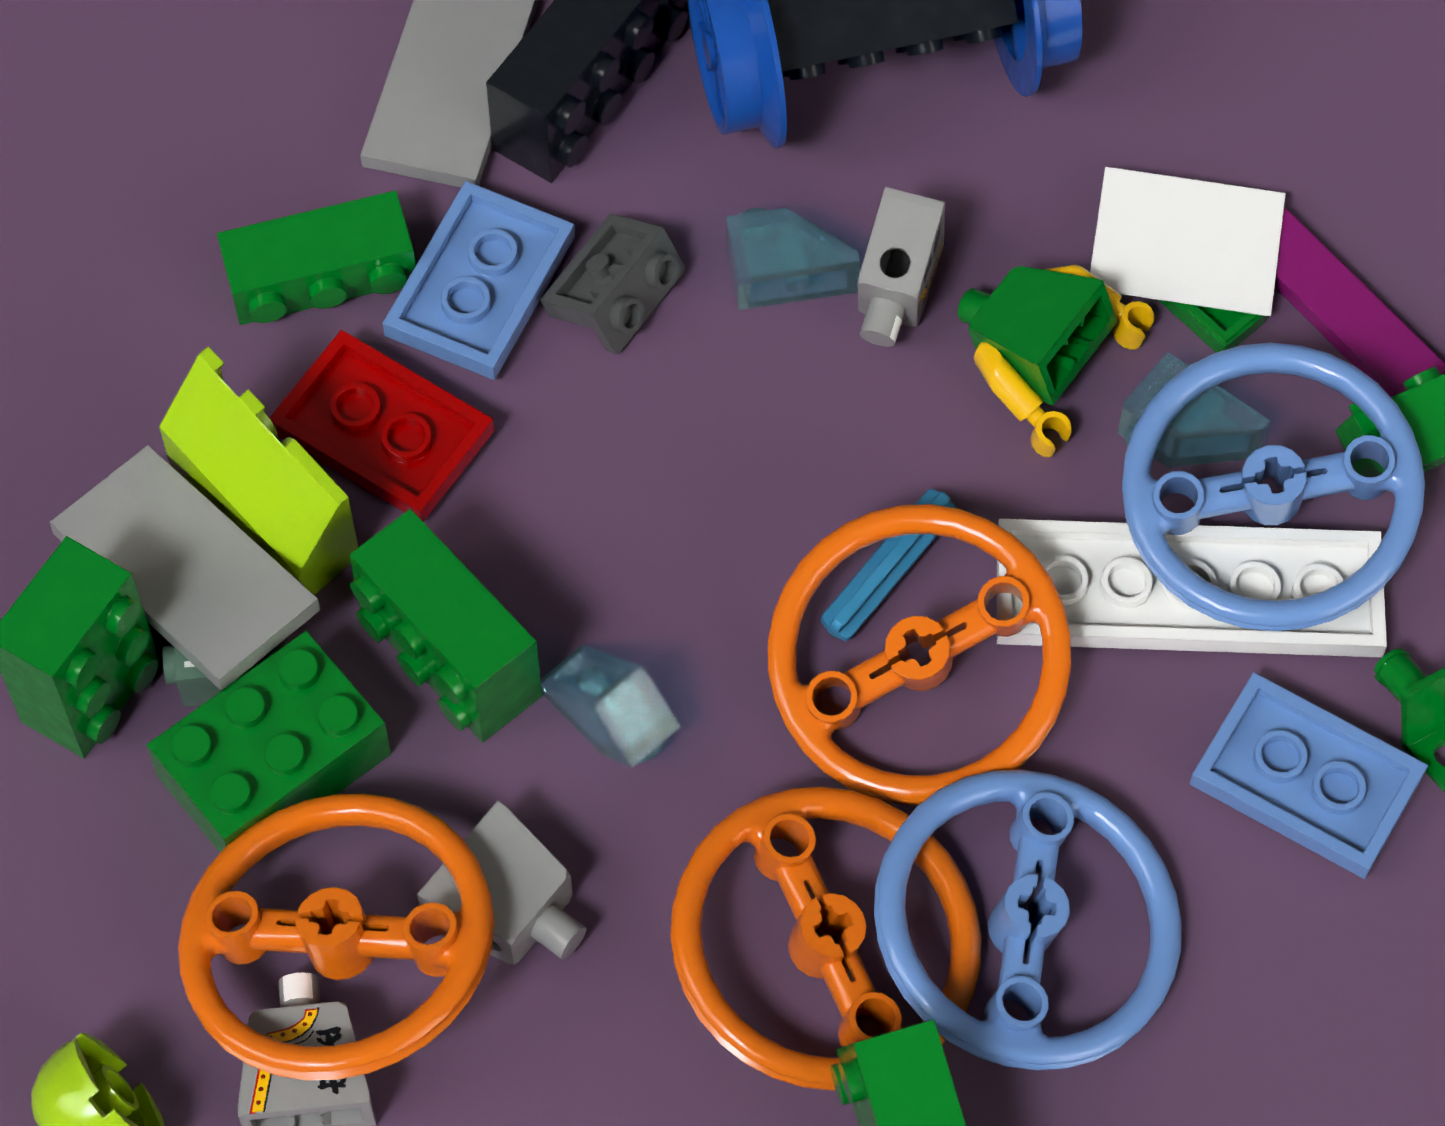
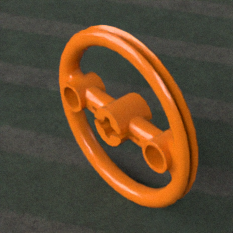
M933 504L899 505L872 511L845 523L823 538L799 562L784 585L773 612L768 637V673L773 697L786 728L803 753L825 774L847 788L882 801L904 805H919L939 789L964 777L996 770H1018L1041 746L1055 724L1066 697L1071 670V637L1064 605L1052 578L1036 556L1014 535L990 520L962 509ZM932 534L954 538L976 546L995 558L1006 568L1004 576L990 579L982 586L978 599L938 621L924 616H911L900 620L891 628L886 638L885 650L844 673L839 671L820 673L811 680L810 684L803 685L799 682L797 672V641L801 621L810 599L822 581L842 561L858 550L878 541L902 535ZM1001 593H1011L1017 596L1023 603L1019 614L1006 621L997 620L986 611L990 599ZM1028 623H1036L1039 626L1042 636L1043 663L1039 685L1031 706L1018 727L999 747L980 760L957 770L934 775H905L883 771L865 764L842 750L832 741L831 734L835 730L839 731L852 725L864 706L901 686L916 691L936 688L946 680L951 671L953 657L993 635L1009 637L1018 634ZM918 641L922 648H930L929 656L931 661L921 667L915 659L907 660L910 657L907 646ZM833 686L842 687L851 693V701L847 709L840 714L834 716L825 715L816 708L819 695L827 688Z
M828 787L791 788L762 796L736 809L714 826L694 851L680 878L672 906L670 937L674 966L683 992L699 1020L723 1047L745 1064L774 1079L805 1088L834 1091L835 1087L830 1066L840 1061L839 1058L808 1055L786 1048L768 1039L742 1020L723 997L712 978L705 958L701 933L703 906L709 886L717 870L733 850L742 843H750L755 847L754 860L757 868L770 880L778 881L797 921L789 934L787 946L791 960L806 975L825 980L843 1018L838 1029V1037L842 1047L873 1038L860 1030L856 1022V1016L865 1015L872 1017L881 1025L884 1034L902 1029V1016L899 1007L887 995L876 992L857 952L866 933L867 925L864 914L858 905L846 896L829 893L811 856L815 848L816 837L813 828L805 819L843 821L866 828L891 842L899 827L909 816L905 812L880 799L851 790ZM931 835L921 847L914 862L924 872L936 891L947 919L950 937V964L942 992L965 1012L973 997L981 966L982 936L977 907L967 881L952 856ZM780 838L789 841L795 846L799 856L788 857L781 855L772 846L771 839ZM817 929H819L820 933L823 935L820 938L816 934ZM832 935H834L838 940L836 944L834 940L831 938ZM939 1034L941 1044H943L946 1039Z
M366 793L334 794L305 800L278 810L249 827L230 842L206 868L190 896L182 918L178 944L180 976L187 998L205 1030L227 1052L249 1066L276 1076L300 1080H339L368 1074L397 1063L426 1046L453 1022L470 1001L484 975L492 949L494 914L491 893L479 861L465 840L444 820L422 807L393 797ZM366 826L386 829L407 836L428 848L443 862L453 877L460 894L461 908L453 913L446 905L432 902L424 903L414 908L407 917L364 914L357 897L348 890L337 887L323 888L310 894L300 904L298 910L258 908L255 899L248 893L232 891V889L252 866L268 853L291 840L315 831L335 827ZM246 924L243 928L230 932L234 927ZM445 935L442 940L436 943L425 944L435 936ZM266 951L308 953L317 972L326 978L342 980L350 979L362 973L371 964L374 957L414 960L417 968L425 975L445 977L423 1004L405 1019L380 1033L358 1041L334 1046H304L285 1043L268 1037L243 1023L227 1007L219 994L212 974L211 961L214 956L221 954L228 962L241 965L249 964L259 959Z

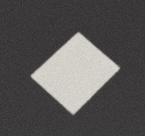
M1105 167L1090 273L1123 295L1271 317L1286 193Z

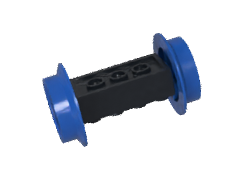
M687 0L701 80L712 117L719 132L722 135L758 128L774 149L784 146L787 134L783 77L789 76L790 80H798L825 74L824 63L837 60L838 65L848 64L849 68L884 62L883 51L895 48L896 53L907 52L908 56L944 49L942 39L953 36V41L966 40L967 44L994 39L1000 60L1011 84L1021 96L1027 97L1037 92L1043 68L1075 62L1079 57L1082 44L1081 0Z

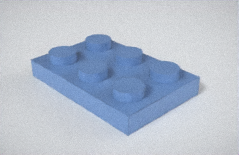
M465 181L383 321L384 336L495 381L575 238V224Z
M1253 672L1194 770L1189 785L1365 880L1421 782L1428 765Z

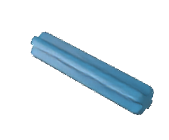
M934 489L927 490L915 503V505L933 504L956 508L946 493L943 491L938 492ZM902 535L885 539L821 615V623L827 629V632L832 637L839 638L845 642L852 639L938 535Z

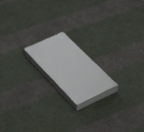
M413 0L360 154L362 167L460 188L465 181L479 186L492 148L486 82L530 30L539 0Z
M149 445L49 522L53 534L61 542L68 536L131 572L147 622L221 691L320 611L318 598Z

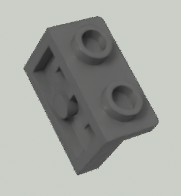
M610 213L540 301L550 317L594 329L606 351L619 354L681 277L685 266L664 227Z

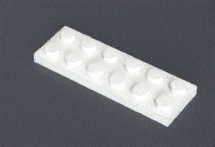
M999 519L998 526L1014 535L1036 556L1052 578L1064 605L1070 631L1071 647L1383 657L1387 647L1384 587L1360 607L1333 621L1295 630L1266 631L1245 629L1217 621L1189 607L1166 589L1144 562L1133 542L1127 523ZM1198 525L1191 532L1183 535L1165 534V539L1170 548L1187 567L1205 581L1227 592L1248 598L1274 601L1306 597L1323 592L1345 581L1366 563L1382 541L1381 531ZM997 561V577L1004 576L1006 568ZM1011 593L998 594L997 620L1006 621L1018 615L1023 606L1021 600ZM1028 623L1018 634L1009 637L997 636V644L1042 646L1040 628L1036 623Z

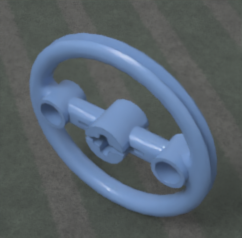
M1271 342L1241 345L1213 353L1187 366L1165 383L1147 404L1133 429L1125 454L1122 480L1125 518L1133 542L1147 567L1165 588L1189 607L1217 621L1245 629L1266 631L1305 629L1333 621L1360 607L1378 593L1401 567L1414 543L1423 512L1425 490L1422 457L1413 430L1397 403L1376 381L1356 366L1330 353L1302 345ZM1275 373L1295 375L1317 381L1341 393L1357 405L1372 421L1380 434V437L1364 435L1354 439L1347 446L1345 452L1303 460L1292 449L1281 445H1267L1256 449L1246 459L1242 471L1197 479L1194 475L1184 471H1172L1163 475L1159 480L1151 476L1152 463L1158 444L1170 422L1183 407L1202 392L1222 382L1246 375ZM1361 458H1370L1378 462L1384 472L1376 477H1364L1359 475L1351 464ZM1273 478L1277 487H1283L1282 492L1272 493L1268 484H1262L1263 479ZM1385 491L1392 492L1395 496L1394 510L1388 530L1377 550L1366 563L1345 581L1323 592L1298 599L1274 601L1248 598L1227 592L1205 581L1187 567L1170 548L1165 539L1166 533L1183 535L1191 532L1198 526L1201 519L1244 511L1255 522L1263 525H1279L1295 516L1299 511L1302 501L1305 499L1348 492L1351 496L1361 500H1372L1381 496ZM1181 493L1188 496L1195 506L1184 513H1173L1168 511L1161 501L1170 494Z
M1022 769L996 770L964 777L939 789L919 804L899 827L882 859L875 885L874 918L878 944L888 972L904 999L924 1022L934 1019L938 1033L946 1040L976 1057L1003 1066L1030 1070L1066 1069L1095 1061L1124 1045L1147 1024L1163 1003L1175 978L1181 952L1182 921L1177 894L1165 863L1151 840L1116 805L1080 783L1053 774ZM995 802H1010L1015 805L1016 817L1009 829V836L1013 848L1017 851L1013 883L993 908L988 920L989 936L994 946L1003 954L998 989L986 1003L982 1013L983 1021H980L964 1012L948 999L932 981L920 962L908 930L905 910L906 887L912 865L921 847L939 827L952 817L971 808ZM1030 818L1044 821L1050 827L1053 835L1039 832L1033 827ZM1074 818H1077L1088 824L1110 842L1124 858L1137 879L1146 902L1150 925L1149 952L1145 970L1137 987L1121 1008L1106 1020L1087 1030L1065 1036L1048 1037L1042 1032L1041 1023L1046 1017L1049 1005L1047 994L1040 985L1044 952L1066 925L1070 914L1069 900L1063 888L1054 880L1059 847L1071 832ZM1027 901V906H1026V910H1025V909L1022 908V906H1023V905L1025 904V902ZM1031 925L1036 926L1030 934ZM1003 1000L1019 1004L1025 1010L1028 1021H1019L1012 1018L1006 1012Z

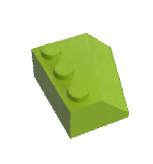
M208 346L198 354L159 426L169 463L313 595H316L351 564L349 554L358 548L349 497L295 439L286 437L280 442L276 438V428L265 414V406L249 389L240 397L232 391L223 380L221 368L224 362Z

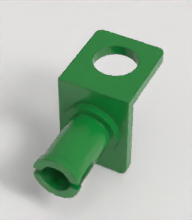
M1394 649L1378 661L1374 668L1376 673L1374 678L1384 685L1401 704L1402 747L1410 756L1428 765L1425 773L1445 792V766L1438 763L1434 757L1437 750L1445 746V667L1428 676L1414 662L1411 655L1405 649Z

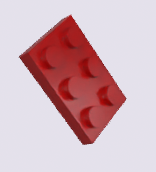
M342 329L269 417L276 428L278 437L283 440L286 437L295 439L311 457L404 513L411 509L423 522L495 431L493 418Z

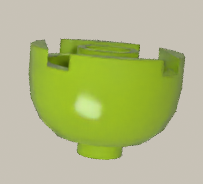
M80 1033L72 1041L64 1043L41 1066L31 1091V1108L38 1126H165L159 1109L142 1082L133 1091L126 1080L118 1073L127 1064L101 1040L88 1033Z

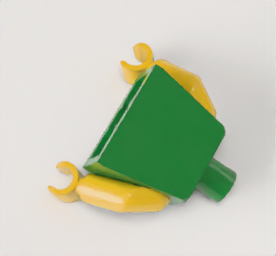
M1080 265L1049 269L1018 266L1009 271L992 294L971 288L963 294L958 305V318L962 323L969 325L968 331L976 349L974 355L975 364L992 392L1019 422L1026 418L1034 427L1030 439L1036 453L1043 457H1052L1056 448L1052 441L1045 437L1042 430L1053 429L1066 442H1068L1072 430L1071 422L1066 415L1056 411L1045 412L1040 405L1043 402L1050 405L1056 403L1112 329L1114 338L1119 345L1129 350H1135L1141 346L1145 339L1143 331H1149L1154 322V313L1148 304L1136 301L1125 306L1120 302L1121 294Z

